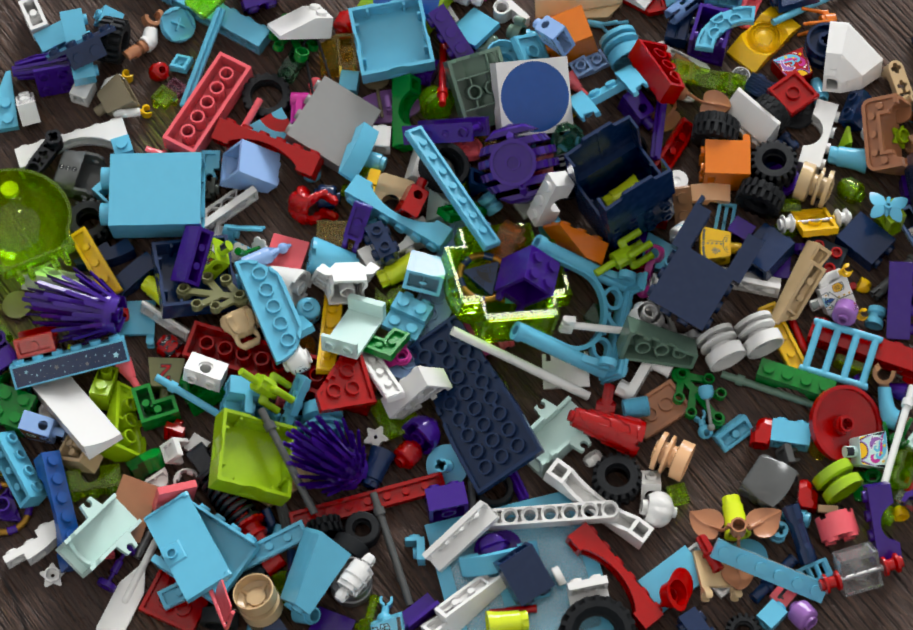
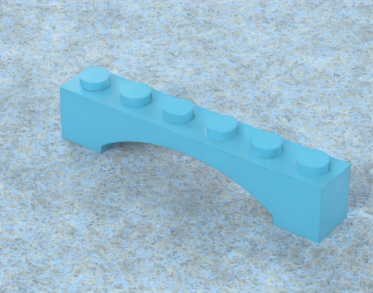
M356 174L344 191L345 199L350 205L353 206L354 201L357 200L373 206L371 215L377 217L383 224L391 225L398 233H405L410 236L414 242L424 244L431 252L436 251L441 254L453 237V229L439 220L435 222L416 221L391 210L377 197L373 191V183Z

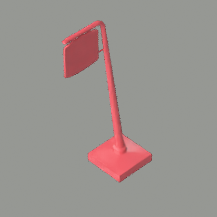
M196 480L158 487L152 504L153 511L184 491H188L193 501L198 487ZM222 579L217 585L216 593H214L213 589L208 592L223 628L228 630L235 611L232 610V604Z

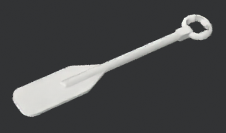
M182 468L174 475L173 484L180 481L181 474L187 472V475L192 477L194 475L197 477L198 473L191 468ZM154 538L139 566L117 585L96 630H127L145 593L146 568L158 547Z

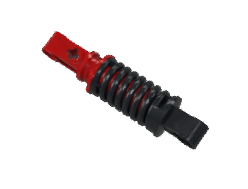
M200 442L186 452L189 460L199 471L195 479L197 486L202 487L203 493L206 494L207 499L210 500L216 512L226 519L225 522L229 525L232 523L236 524L242 529L241 533L245 535L249 533L257 541L267 537L268 530L261 524L264 521V515L259 510H255L256 505L252 503L251 499L208 488L211 453L204 443ZM279 554L261 563V565L272 576L286 566L287 563Z

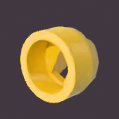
M861 277L855 290L860 293H868L872 284L868 279Z
M897 505L893 509V517L896 522L905 521L910 517L908 509L903 505Z

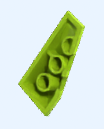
M120 381L115 382L106 417L121 433L123 439L100 454L114 462H127L146 452V439L141 435L140 428L142 423L137 418V407L131 391L132 387Z

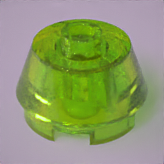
M430 85L420 93L418 100L420 111L424 118L445 119L451 115L450 110L455 105V101L449 90L445 107L439 106V98L437 97L438 85Z

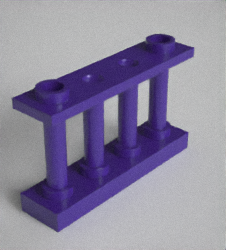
M489 116L419 120L418 125L402 126L404 145H411L404 135L405 131L420 125L434 144L473 142V136L490 135Z

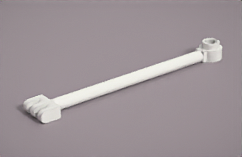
M565 315L562 318L558 331L560 333L572 334L573 329L620 334L622 327L576 322V316ZM691 329L685 334L679 333L695 340L701 335L697 329Z

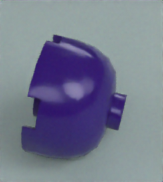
M414 416L401 427L406 433L403 436L404 439L416 441L421 446L425 455L430 454L440 442L441 432L435 419L428 416Z

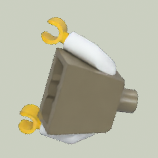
M124 69L122 75L117 73L106 78L97 92V97L101 103L93 109L99 117L105 113L113 118H133L142 115L143 118L148 119L152 116V112H145L150 110L148 104L143 105L142 109L139 108L141 105L128 84L133 81V75H130L128 69Z

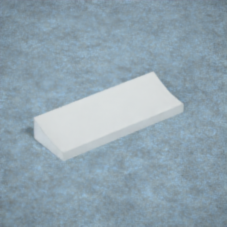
M71 376L31 386L38 400L89 460L123 439L117 428Z

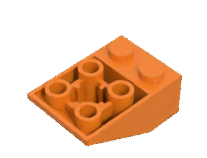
M562 220L557 223L551 222V224L543 225L542 228L555 244L598 265L603 264L609 243L603 241L602 237L597 235L591 236L587 234L585 229L573 228L569 222Z

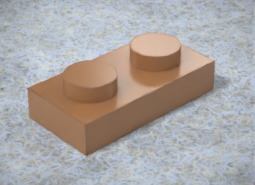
M689 185L675 187V194L672 195L675 225L685 221L693 208L691 187Z

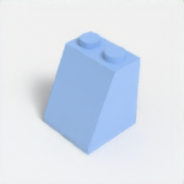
M241 139L222 155L219 186L247 190L253 185L258 192L269 193L279 184L280 154Z

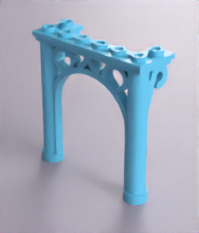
M538 234L531 245L561 263L560 266L583 276L593 286L600 305L599 324L623 327L626 317L633 306V295L645 290L647 286L648 272L636 274L628 269H621L619 272L608 270L596 277L593 270L600 267V265ZM601 283L604 284V285H606V286H609V287L606 288V289H603ZM609 292L615 296L614 306L608 303L606 295ZM520 321L515 322L510 330V339L516 342L521 341L597 376L602 385L624 378L628 372L629 359L618 358L616 342L620 334L609 333L607 339L601 337L607 333L595 332L594 336L586 344L574 346ZM597 342H600L604 347L602 356H599L596 352L595 344ZM588 349L589 355H586L580 351Z

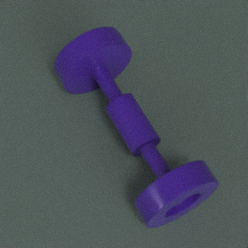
M127 545V549L131 551L129 556H134L137 551L136 548L133 550L131 545ZM121 554L119 559H116L108 579L101 577L98 579L96 584L111 593L115 592L117 586L111 580L114 575L118 574L124 563L122 561L125 557L124 554Z

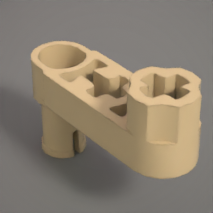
M893 60L883 68L881 72L882 77L889 82L892 93L903 94L904 96L902 97L912 103L913 109V91L904 66L900 61ZM897 85H903L904 88H898Z

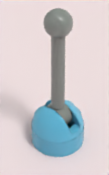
M707 384L698 387V394L706 402L709 422L707 429L713 431L715 425L712 422L709 400L714 395L713 385Z

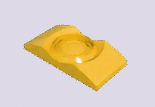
M771 6L760 14L754 25L736 39L726 54L748 69L749 72L757 73L800 30L801 25L793 19H788L773 26L771 19L784 13H778L775 7Z

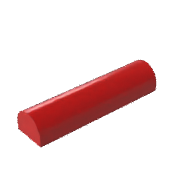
M685 117L679 120L661 150V158L664 159L671 169L691 138L693 124ZM660 160L653 161L662 173Z

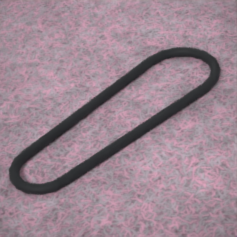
M304 39L302 47H305V43L309 39ZM314 39L318 43L328 77L332 80L320 41ZM307 60L305 61L311 93L313 94L314 90L311 80L309 64Z

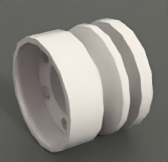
M768 310L750 314L734 326L738 340L744 342L743 346L747 351L746 355L749 359H758L769 355L784 343L780 330L774 328L776 322L772 319V315Z
M731 323L716 325L702 333L696 340V345L700 348L701 354L707 355L705 361L711 372L726 370L740 362L747 354L742 342L735 340L737 333L734 331Z

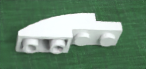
M54 520L49 523L44 522L38 526V529L34 530L37 538L25 541L21 547L10 549L6 552V555L2 556L9 569L25 560L32 566L57 546Z

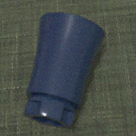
M371 445L367 459L366 479L363 478L360 484L370 490L378 489L396 455L388 449Z

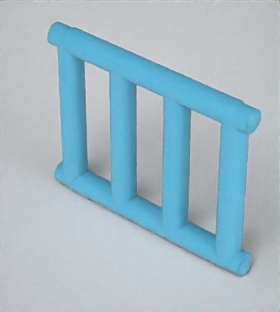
M815 317L813 323L815 327L803 364H800L798 369L867 391V381L879 343L881 344L884 338ZM822 327L834 331L822 369H818L810 365ZM844 333L851 335L852 340L841 374L838 375L829 372L840 335ZM861 338L872 342L860 380L858 381L848 378Z

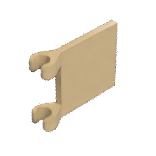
M693 550L692 555L700 584L701 601L709 602V598H713L711 588H730V600L738 602L739 598L743 596L742 590H736L727 584L721 576V571L713 573L707 560L703 559L702 551Z

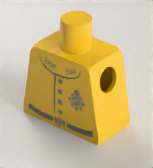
M704 227L699 235V254L718 265L729 264L731 254H736L742 246V243L731 242V232Z

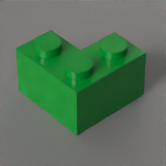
M150 383L131 388L144 432L164 426L167 421L174 423L176 419L182 420L174 394L155 400Z

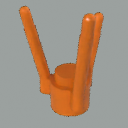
M801 7V10L822 14L817 21L803 22L804 26L816 25L822 22L830 23V21L837 22L836 14L829 13V10ZM809 30L798 33L797 36L807 35Z

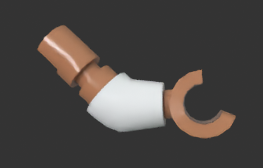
M158 9L154 14L156 21H152L148 14H144L141 17V22L145 27L143 35L136 44L122 52L127 59H137L142 54L150 53L155 49L158 44L157 27L160 25V18L164 13L161 9Z

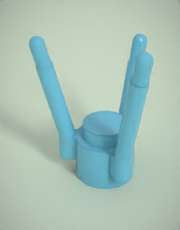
M225 223L222 235L227 234L228 240L234 244L237 242L235 239H239L241 231L262 232L266 227Z

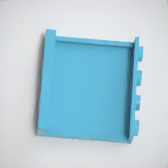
M193 502L233 574L230 579L224 582L228 593L259 551L260 547L256 543L257 539L249 533L246 535L241 533L242 529L236 524L232 523L229 525L226 523V519L220 514L216 513L214 515L210 513L211 509L203 503L198 505ZM154 554L150 561L174 578L162 554L160 556ZM209 592L201 596L213 604Z

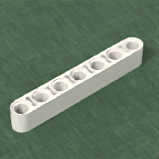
M612 500L493 508L492 510L500 519L488 531L582 525L585 522L587 524L612 523L618 520L620 512L617 503ZM608 508L616 510L613 515H607L605 511ZM589 509L596 511L591 517L585 515V512ZM570 510L575 512V516L572 518L565 516L566 512ZM548 512L556 514L553 519L545 518ZM530 513L536 515L532 521H527L525 519V517ZM509 515L516 516L513 522L505 521L506 517Z

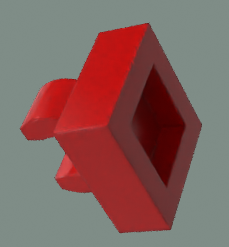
M176 419L174 423L167 421L164 426V439L169 440L172 437L185 438L186 427L182 426L184 421Z

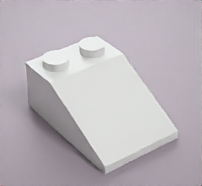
M311 3L310 6H302L268 23L267 28L279 40L331 39L333 17L321 5Z

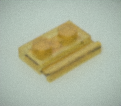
M317 220L316 237L341 247L348 221ZM349 239L347 249H352L354 240Z

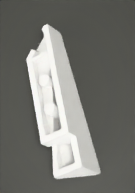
M488 575L478 576L436 606L434 611L437 616L423 623L420 627L422 630H461L507 587L500 575L497 577H489Z

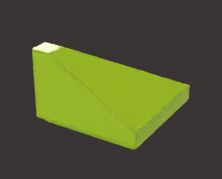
M850 126L846 127L838 147L851 148L853 141Z

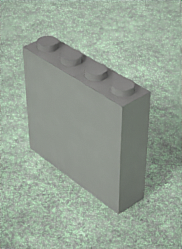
M324 76L322 80L318 79L315 83L313 94L307 95L303 102L305 104L302 110L299 108L294 116L296 120L293 125L289 123L285 129V140L291 145L297 143L303 146L304 150L310 151L312 149L319 152L324 160L323 164L338 173L346 146L352 141L356 127L363 122L373 127L382 110L327 76Z

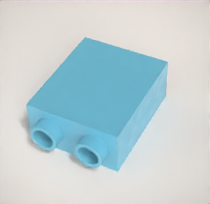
M202 152L110 154V167H101L102 190H109V203H100V225L108 226L113 238L182 237L185 225L205 228L206 164Z

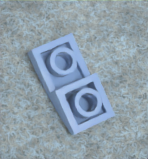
M601 49L598 50L599 52L587 57L582 55L568 64L578 79L595 74L610 66Z

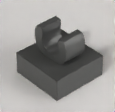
M785 443L775 451L777 460L789 466L800 461V458L794 457V453L798 450L797 448H792L791 443Z

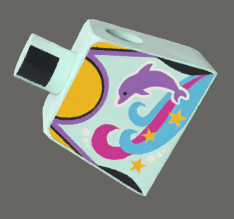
M886 431L850 438V446H843L842 456L844 458H851V463L854 467L875 468L877 470L885 469L888 458Z

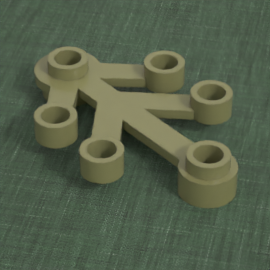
M205 272L201 276L203 284L207 285L211 290L191 288L186 283L178 285L176 289L179 300L183 298V301H187L192 296L207 297L203 300L194 299L191 301V308L194 312H199L204 307L210 305L211 313L218 314L223 309L232 305L236 307L246 306L249 301L245 290L238 289L232 283V277L229 274H223L220 277V282L230 292H223L214 281L211 272Z

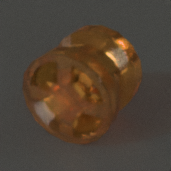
M305 336L300 340V346L303 349L306 348L310 354L315 355L314 339Z

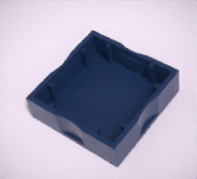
M215 235L213 238L225 242L228 240V235ZM179 239L151 242V259L162 319L212 314L210 305L204 307L199 312H194L191 308L192 300H203L207 297L192 296L187 301H183V298L180 300L177 298L176 289L180 284L171 281L170 278L181 243ZM231 252L228 253L229 266L214 280L223 292H230L227 287L221 285L220 277L223 274L231 275L232 283L238 288L236 275L231 264ZM202 280L200 281L199 287H191L196 289L211 290L207 285L203 284ZM232 305L221 312L234 311L239 307Z

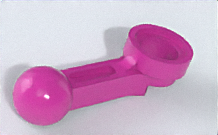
M653 244V247L645 251V254H647L653 248H656L659 251V256L656 259L650 260L645 265L644 272H648L647 286L645 290L636 293L640 298L648 297L647 291L650 288L655 264L660 263L665 257V251L660 245Z

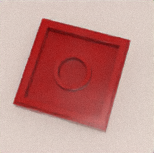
M796 69L767 89L768 94L774 96L784 105L791 118L816 101L820 96Z

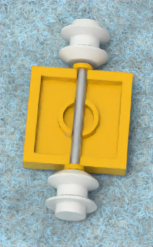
M826 207L790 211L787 218L783 214L780 215L779 219H777V228L782 233H785L786 229L792 233L796 227L802 238L838 234L842 224L846 227L852 221V214L847 208H844L842 212L836 209L833 215L829 213Z

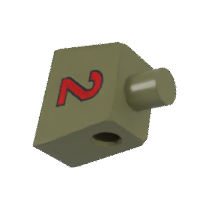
M148 357L152 392L159 393V399L170 396L172 393L167 391L166 387L154 381L157 374H160L170 381L174 380L179 383L186 365L185 358Z

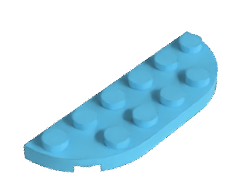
M255 260L234 262V267L276 365H279L294 354L301 340L302 325L297 310L282 277L276 270Z

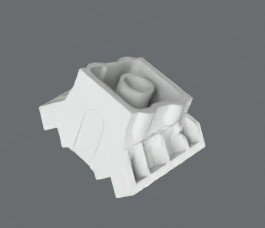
M359 262L335 263L329 268L322 263L315 270L309 282L325 292L328 305L348 304L347 297L350 293L365 297L364 291L380 267L372 262L366 267Z

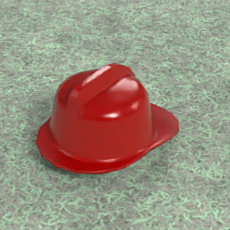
M681 567L675 569L669 581L661 586L659 591L661 607L676 609L680 612L685 610L693 591V580L688 570Z

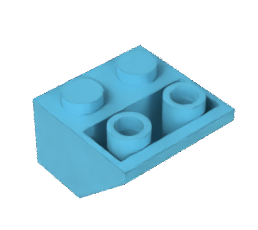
M412 250L402 288L440 297L449 259Z

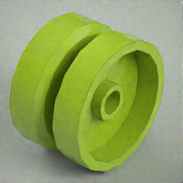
M846 457L824 468L812 480V484L817 491H824L822 498L827 505H834L847 498L864 482L858 472H852L854 466Z

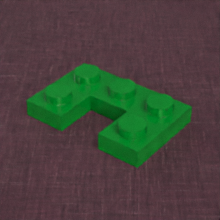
M393 327L384 338L374 335L363 352L391 362L410 340V333Z

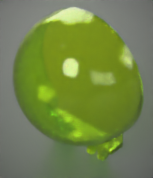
M22 168L0 169V274L4 280L15 276L20 285L26 283L23 275L28 274L29 278L33 281L36 279L35 272L43 269L50 263L56 271L60 270L61 265L57 260L60 257L66 266H70L72 262L68 254L75 252V242L70 236L72 211L66 193L52 179L36 171Z

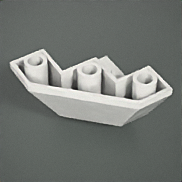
M830 21L822 91L844 93L860 90L881 77L883 58L849 23Z

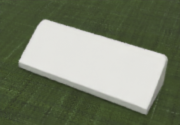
M143 300L141 302V313L187 342L191 329L174 318L162 319L161 309L148 301Z

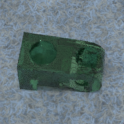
M293 47L277 73L278 77H283L285 82L290 85L296 80L303 66H306V63L295 61V50Z

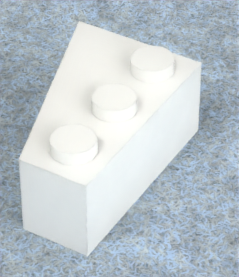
M416 366L411 370V373L399 380V384L405 392V398L387 403L383 397L380 400L389 419L403 420L422 408L421 403L429 398L434 400L437 398V393L443 389L449 391L453 387L444 368Z

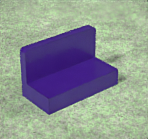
M426 593L404 610L402 614L405 630H415L435 614L434 608L440 602L438 600L435 601L429 593Z

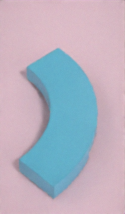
M738 6L716 14L701 29L694 50L713 53L714 46L723 33L737 26L754 25L756 6Z

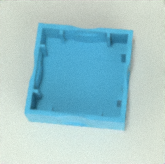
M392 0L386 3H373L348 8L363 84L392 79L409 73L417 74L436 70L422 0Z

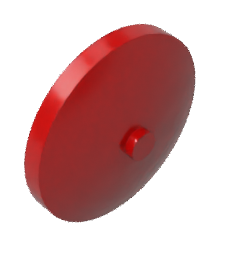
M838 385L826 389L814 401L809 415V430L817 449L825 457L835 462L844 458L842 456L843 446H850V438L881 432L882 420L876 403L865 391L852 385Z

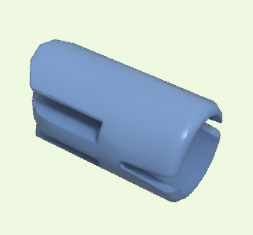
M677 0L665 10L664 14L666 19L675 15L669 21L675 25L698 8L699 4L696 3L686 11L685 8L695 0H688L683 5L680 3L684 0Z

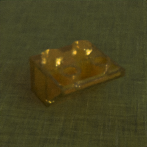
M353 33L335 34L331 39L320 43L331 77H340L341 70L358 71ZM320 52L321 78H323L324 76L328 77Z

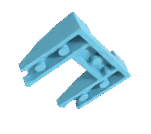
M629 64L614 72L617 79L606 82L605 86L600 89L595 88L588 95L582 90L572 95V112L582 122L586 121L585 117L592 116L593 112L597 118L601 116V113L595 105L623 90L636 97L639 95L638 90L642 88L641 85L648 88V83Z

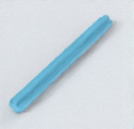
M217 7L215 9L182 96L181 107H183L200 82L226 13L224 8Z

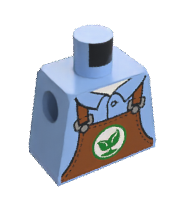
M23 411L18 429L27 439L55 444L56 439H65L67 433L55 419L31 411Z

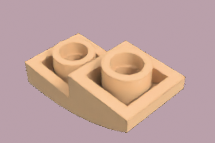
M699 183L690 185L692 203H696L701 195L705 196L702 205H708L710 202L730 203V185Z

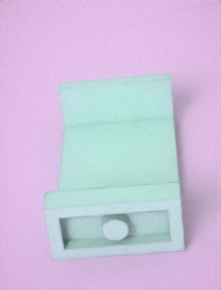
M350 293L347 297L348 310L330 335L321 334V349L357 360L385 320L386 302Z

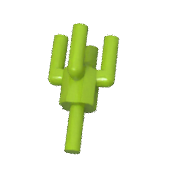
M639 228L633 230L617 241L619 249L610 253V261L593 270L594 274L598 277L613 267L621 270L627 265L632 270L639 268L655 258L654 254L650 251L636 260V256L653 247L652 242L648 240L643 243L639 239L628 246V242L642 235Z
M244 368L239 369L238 375L251 382L250 389L260 395L258 403L271 412L278 414L281 408L270 402L269 398L275 400L279 396L290 404L295 401L294 396L277 386V383L286 389H290L292 386L291 382L279 374L271 372L269 377L259 373L253 375Z

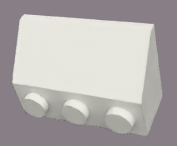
M739 87L729 100L731 108L727 112L740 122L738 136L742 138L744 134H748L753 149L756 146L760 147L762 142L766 144L767 140H772V142L777 140L781 122Z

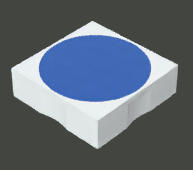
M567 56L490 63L491 85L495 99L494 116L496 130L508 124L526 123L539 129L519 134L518 136L574 131Z

